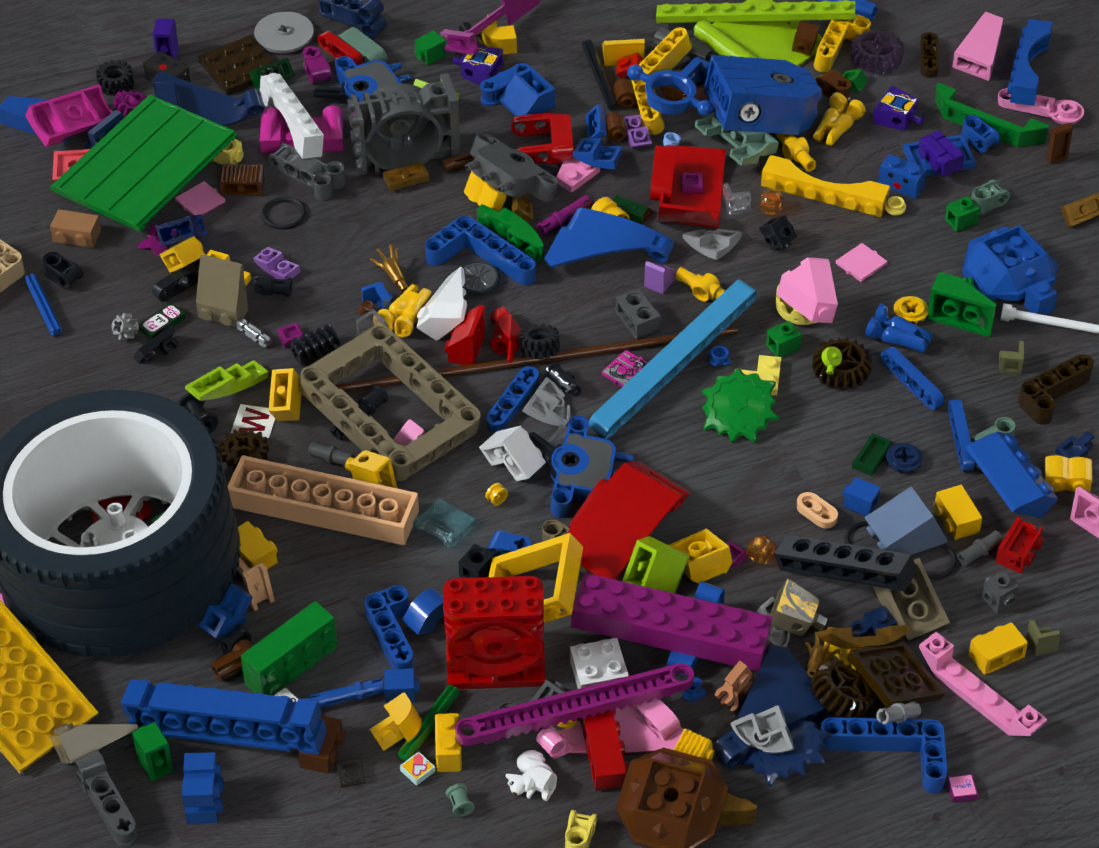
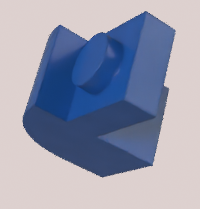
M230 584L221 604L209 605L199 626L215 638L229 634L236 629L237 624L241 623L244 625L248 617L244 614L253 596L236 584Z
M433 588L423 591L410 604L402 621L417 634L433 633L440 618L444 617L443 594H439Z

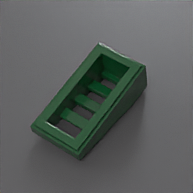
M288 57L250 71L249 76L254 88L260 90L261 76L267 75L266 70L268 75L275 73L273 68L276 74H280L284 80L295 77ZM279 65H282L286 75H283Z

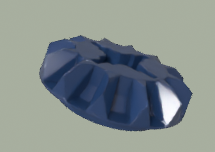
M898 443L888 449L886 460L889 467H894L895 472L901 470L906 474L907 471L915 472L916 468H921L923 455L912 444ZM903 454L905 455L907 462H903V460L901 459Z

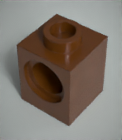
M800 21L794 37L792 51L811 56L817 40L819 25Z

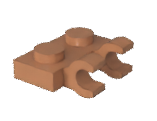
M740 660L724 679L726 681L725 684L717 689L715 693L717 699L727 694L721 699L720 703L724 707L733 705L730 709L733 714L740 710V699L743 700L746 695L748 696L755 680L748 666Z

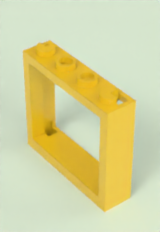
M571 533L518 549L492 558L489 577H512L559 562L554 595L551 598L544 599V623L572 615L583 546Z

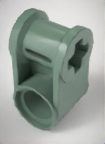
M994 179L974 188L971 195V200L977 203L980 208L979 215L1003 206L1010 198V192L1003 190Z

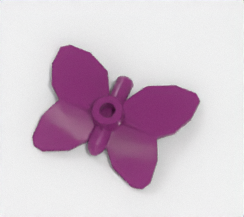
M153 224L150 226L148 238L139 243L137 248H151V251L160 257L159 254L167 250V246L164 243L168 244L170 242L169 239L177 237L181 229L175 226L162 227Z

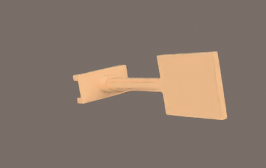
M239 558V566L236 570L243 578L246 592L253 596L249 604L253 611L258 610L257 603L268 599L270 603L274 602L266 566L260 563L249 569L242 559Z

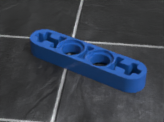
M890 347L881 352L883 364L930 410H934L944 404V397L940 390L895 347Z
M526 366L522 368L486 416L488 430L495 433L504 430L539 383V371L535 367ZM516 389H521L524 391L522 394L518 395L513 393V391ZM504 404L513 405L511 409L502 408Z
M961 399L949 400L948 414L961 471H974L975 460L965 448L971 443L962 401Z

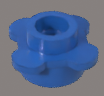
M724 346L713 347L708 351V356L711 359L709 364L713 367L730 365L731 359L728 356L730 351Z
M694 678L693 685L689 689L682 691V698L685 701L697 702L700 698L705 697L706 690L701 686L702 680Z

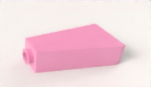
M988 12L982 15L954 52L953 68L988 81L991 79L1002 31V17Z

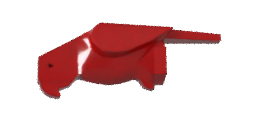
M502 306L496 309L489 318L491 322L495 321L494 338L490 340V347L499 355L507 353V361L510 364L513 361L515 350L518 351L520 332L522 330L512 315Z

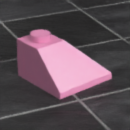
M1078 487L1075 492L1070 520L1099 538V496Z

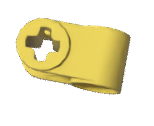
M571 810L565 833V848H589L596 828L597 814L589 816L576 813V810Z

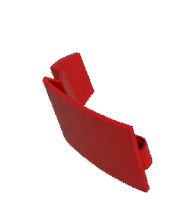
M655 145L649 200L660 201L658 222L719 228L726 149ZM681 173H702L703 193H682Z
M643 462L624 463L608 481L603 478L596 484L568 526L570 529L566 534L571 533L583 546L580 566L596 576L617 580L629 564L637 540L650 536L670 511L673 513L691 494V491Z

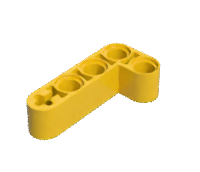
M855 14V19L831 20L817 48L814 68L823 73L830 71L845 39L856 43L865 42L871 25L870 20L858 14Z

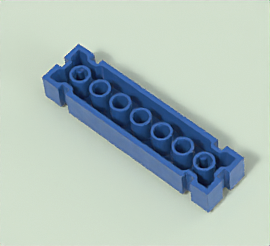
M130 679L121 700V706L125 715L130 716L128 719L129 724H137L138 728L155 722L164 737L288 752L293 748L299 749L301 753L319 755L327 733L324 720L320 717L321 710L318 701L309 698H298L297 702H293L288 696L202 688L193 685H176L169 682H158L157 686H153L148 680Z

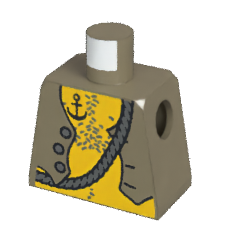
M788 578L778 591L770 616H773L772 627L798 636H803L810 626L822 631L826 625L827 618L816 613L820 602L819 599Z

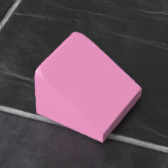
M409 419L393 440L398 445L406 446L416 440L418 435H424L425 431Z

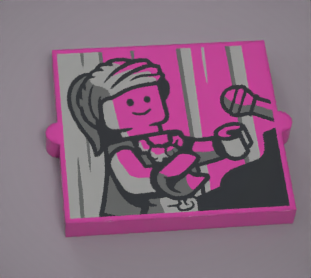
M625 350L602 371V375L613 381L614 385L618 384L623 387L648 363L642 360V357H637Z

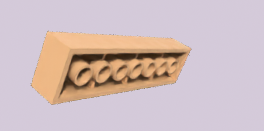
M243 455L228 484L232 506L235 509L404 546L419 512L418 493Z

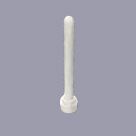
M1003 303L1001 321L1009 322V320L1020 319L1099 334V325L1019 311L1012 307L1011 304Z

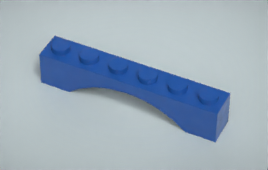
M1029 19L1027 27L1023 26L1022 37H1020L1019 48L1017 49L1007 89V94H1011L1010 103L1035 105L1039 77L1033 72L1029 63L1037 55L1048 50L1053 22Z

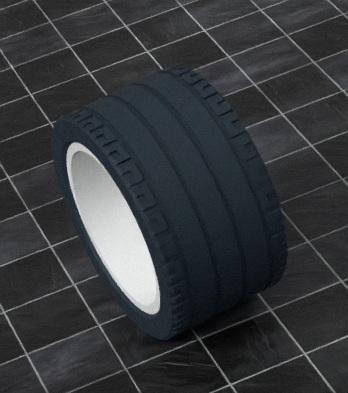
M101 390L78 394L49 404L24 418L0 439V588L11 613L36 635L39 642L46 643L49 647L57 648L62 652L86 657H114L136 654L162 646L184 635L203 620L209 605L220 604L228 587L233 583V578L236 576V568L239 566L241 543L217 444L213 435L210 434L208 427L204 425L202 420L197 419V415L190 412L186 407L180 406L179 403L156 394L136 390ZM132 496L124 512L120 503L110 504L107 507V512L98 504L107 499ZM157 498L163 504L170 503L171 505L166 512L149 527L142 520L136 518V512H140L144 500ZM90 509L99 519L81 535L80 545L58 531L60 524L65 520L70 521L74 514L82 510L89 511Z

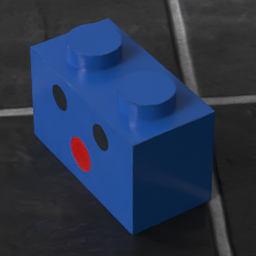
M889 154L880 165L878 183L888 185L890 190L916 199L925 187L927 168Z

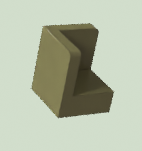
M1019 341L1017 352H999V373L1021 375L1024 362V341Z
M1035 620L1029 621L1026 639L1034 656L1058 651L1061 637L1059 630L1052 631L1050 627L1039 629Z

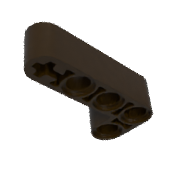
M1080 354L1025 381L1020 388L1019 406L1037 424H1049L1053 419L1054 399L1088 383L1091 379L1094 360L1089 355Z

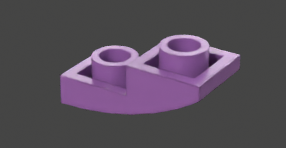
M641 114L623 117L628 131L626 138L630 147L634 149L652 146L648 127H645Z
M270 247L262 250L261 253L253 258L259 267L276 279H287L288 277L293 279L301 273L299 265L285 260L282 252Z

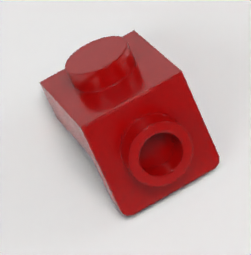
M638 52L621 58L617 61L616 75L619 79L627 77L628 68L634 64L639 65L644 59Z

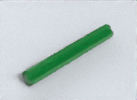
M453 685L446 687L422 719L419 732L409 742L406 740L398 751V757L401 760L407 761L417 752L435 728V715L445 714L459 696V689Z

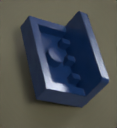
M115 110L88 132L90 141L85 144L86 149H91L124 119L122 112Z

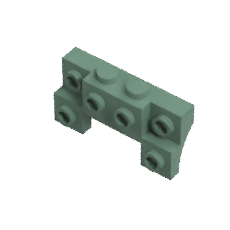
M714 112L705 118L697 119L694 127L702 132L704 136L712 137L720 134L735 148L731 149L730 157L741 166L756 164L760 156H767L777 152L779 142L768 133L724 130Z

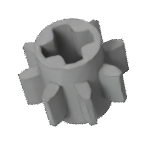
M128 313L116 315V319L112 322L113 335H119L118 340L127 341L128 339H134V335L139 330L138 320L132 319V314Z

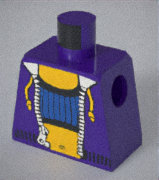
M478 46L479 52L475 55L456 52L453 57V64L461 66V76L464 79L480 85L482 81L497 75L503 66V49Z
M891 85L874 108L873 123L904 131L911 122L922 125L926 114L917 111L919 101L916 97Z

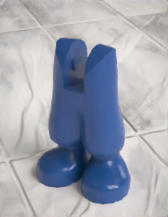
M882 303L878 306L875 316L870 319L865 331V336L868 338H879L884 343L904 346L920 353H924L927 345L933 338L931 332L900 316H894L892 319L889 318L888 307Z

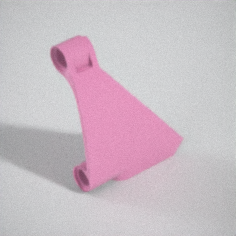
M654 698L651 702L646 700L641 705L635 703L633 707L626 705L622 710L616 708V715H614L615 721L620 723L621 734L618 737L619 741L624 742L625 754L651 753L663 747L673 750L684 731L676 715L657 698ZM580 721L574 727L564 730H556L552 725H549L547 729L543 728L536 737V741L554 759L568 753L587 754Z

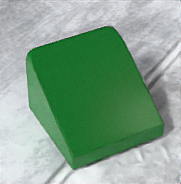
M862 69L845 71L842 75L850 80V90L860 92L867 83V78Z

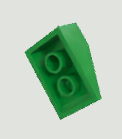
M939 272L931 288L927 320L991 337L996 303L962 278Z

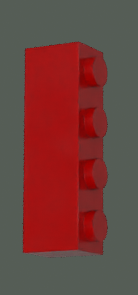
M616 709L614 712L607 710L605 714L599 712L595 717L588 715L586 719L580 717L595 791L622 788L629 768L628 762L623 760L625 746L624 742L619 741L618 737L621 734L619 721L614 719Z

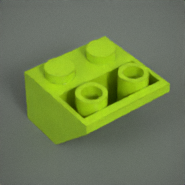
M651 536L639 539L634 547L622 582L676 594L689 555Z

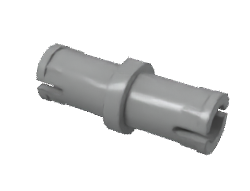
M916 702L907 704L896 703L889 708L879 709L876 717L882 724L891 722L901 723L905 722L908 718L918 717L921 714V707L918 703L915 704Z

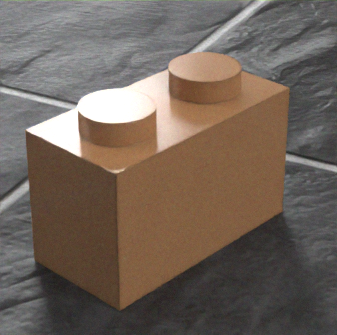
M58 209L50 225L52 241L93 248L101 232L99 215Z

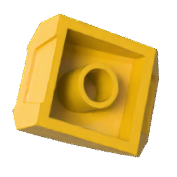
M707 528L669 544V546L689 555L684 574L698 584L722 573L726 574L733 563L730 547Z

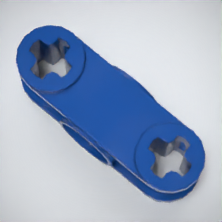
M519 63L482 81L480 84L482 91L481 103L485 106H494L499 103V97L516 74L530 68V66L526 63Z

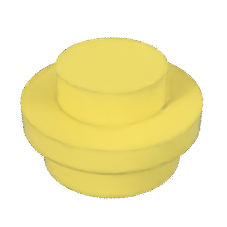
M899 196L890 197L885 204L886 212L891 215L903 214L906 211L904 199Z

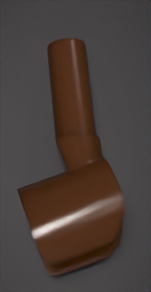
M369 300L364 301L357 309V313L363 317L369 313L376 315L378 312L373 308V303Z

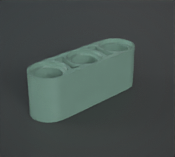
M351 27L337 35L338 38L361 54L363 64L373 60L387 62L388 57L384 49L355 27Z

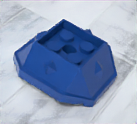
M1020 225L1012 228L1004 226L969 241L962 274L966 278L972 277L975 288L992 301H996V299L1019 301L1025 298L1026 288L1035 283L1045 280L1051 287L1054 286L1059 264L1046 252L1042 244L1032 238Z

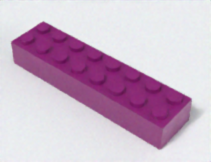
M584 573L573 605L571 627L733 666L740 660L750 670L759 672L771 635L773 616Z

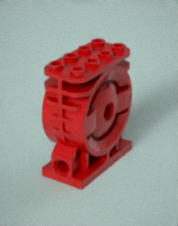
M535 576L454 578L448 580L443 587L444 627L447 641V686L453 685L458 689L541 687L545 682L543 640L544 597L542 581Z

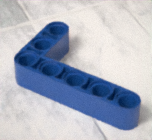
M469 216L458 217L425 242V258L428 265L439 266L466 247L523 286L532 285L536 280V263L531 257Z
M832 717L822 722L821 730L831 733V737L823 740V743L826 745L825 749L920 752L923 788L932 794L940 793L944 789L947 761L944 727L939 721L933 719H907L901 723L891 722L882 724L877 718Z

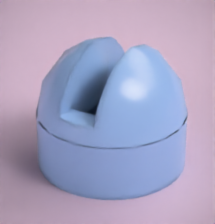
M668 132L664 135L663 145L678 146L681 138L676 133Z

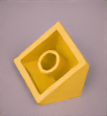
M644 39L604 41L602 43L604 67L617 66L618 60L637 52L644 59Z

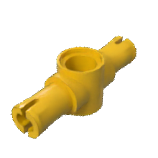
M775 134L783 143L782 151L786 159L790 161L794 159L808 172L816 168V161L809 155V146L804 137L796 138V136L791 134Z
M680 267L676 272L675 279L689 285L693 295L700 301L706 302L709 299L714 301L726 291L722 289L718 278L713 274L696 275L683 267Z

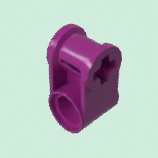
M315 46L306 47L303 50V57L305 59L303 69L308 75L311 84L331 79L330 66L320 49Z

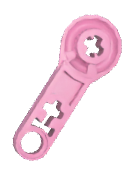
M1008 88L1002 89L998 93V104L1001 107L1049 117L1060 125L1067 123L1074 125L1084 115L1082 105L1072 100H1055V98L1037 95L1035 105L1032 106L1010 103V99H1003V97H1011V94H1007Z

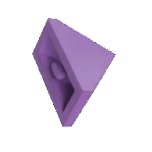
M646 261L644 287L664 294L675 280L677 270L663 264Z

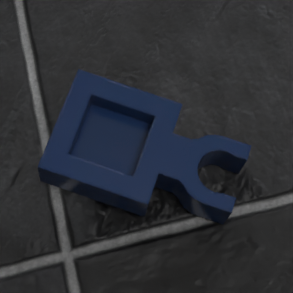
M882 606L863 614V621L858 620L851 623L852 631L861 629V631L857 632V637H866L870 632L876 636V629L896 626L897 622L886 607Z

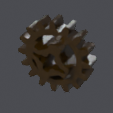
M245 427L242 428L241 432L234 429L233 435L226 434V440H221V446L219 447L221 460L226 462L228 468L234 466V471L242 455L262 460L268 459L269 443L267 442V437H262L261 431L255 434L254 428L250 429L249 432L246 431Z

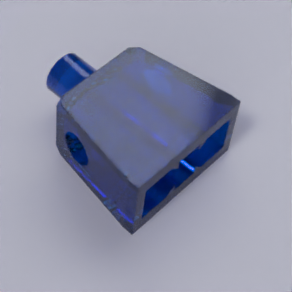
M201 214L190 215L156 226L161 247L180 243L193 236L198 238L207 235ZM172 229H175L176 236H172Z

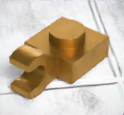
M530 193L512 198V212L527 223L533 220V204L528 202Z

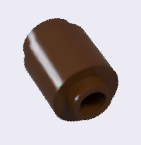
M626 78L618 79L613 88L617 104L622 108H629L637 101L633 84Z
M611 112L606 115L608 139L613 142L624 140L628 134L624 118L617 112Z

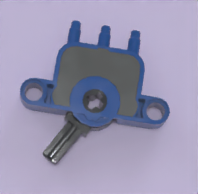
M342 56L335 60L336 79L341 87H314L313 96L315 98L341 99V104H346L348 107L347 100L351 99L352 94H356L358 102L363 101V92H368L370 95L385 86L406 83L411 80V76L407 74L397 77L394 74L395 71L402 68L400 62L388 65L382 60H373L357 66L350 57Z
M581 415L570 418L563 445L559 443L554 447L535 432L529 433L530 440L541 451L542 455L546 457L545 464L550 467V476L554 481L550 511L558 518H564L570 514L573 501L584 503L601 479L604 478L608 481L617 471L613 470L614 461L633 462L634 460L632 455L616 452V447L610 440L588 436L589 422Z

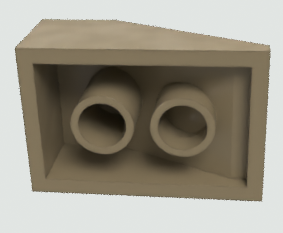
M201 255L196 296L198 318L237 327L236 322L244 318L248 312L243 264Z
M920 558L914 560L917 573L905 591L873 586L881 605L886 607L897 622L896 626L910 625V630L903 636L906 641L950 623Z
M71 722L55 728V734L50 736V739L62 764L73 763L74 760L98 750L139 728L137 724L73 725Z

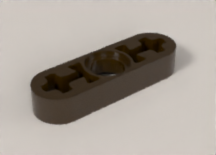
M926 32L920 38V73L924 77L933 78L938 75L939 38L935 33ZM929 53L933 54L934 56H926L925 54Z

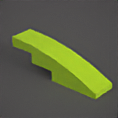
M255 360L244 366L236 363L225 370L219 366L186 385L185 389L199 401L217 399L237 393L267 379L268 371Z

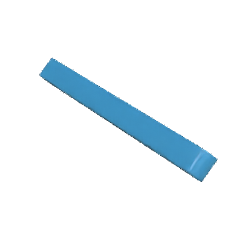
M740 279L735 281L592 415L589 420V428L605 439H609L736 320L755 301L758 291Z

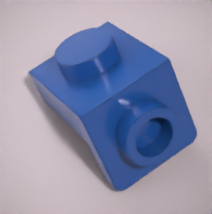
M381 281L361 288L362 302L366 300L372 303L376 302L380 310H389L390 304L394 302L391 292L386 291Z

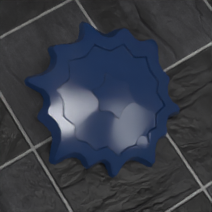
M806 718L788 726L794 750L773 754L765 753L753 746L743 760L742 765L745 767L752 764L754 766L753 772L755 774H763L770 787L778 777L789 778L792 772L805 776L808 764L825 763L821 750L826 748L823 740L831 737V733L817 729V725L814 722L806 721Z

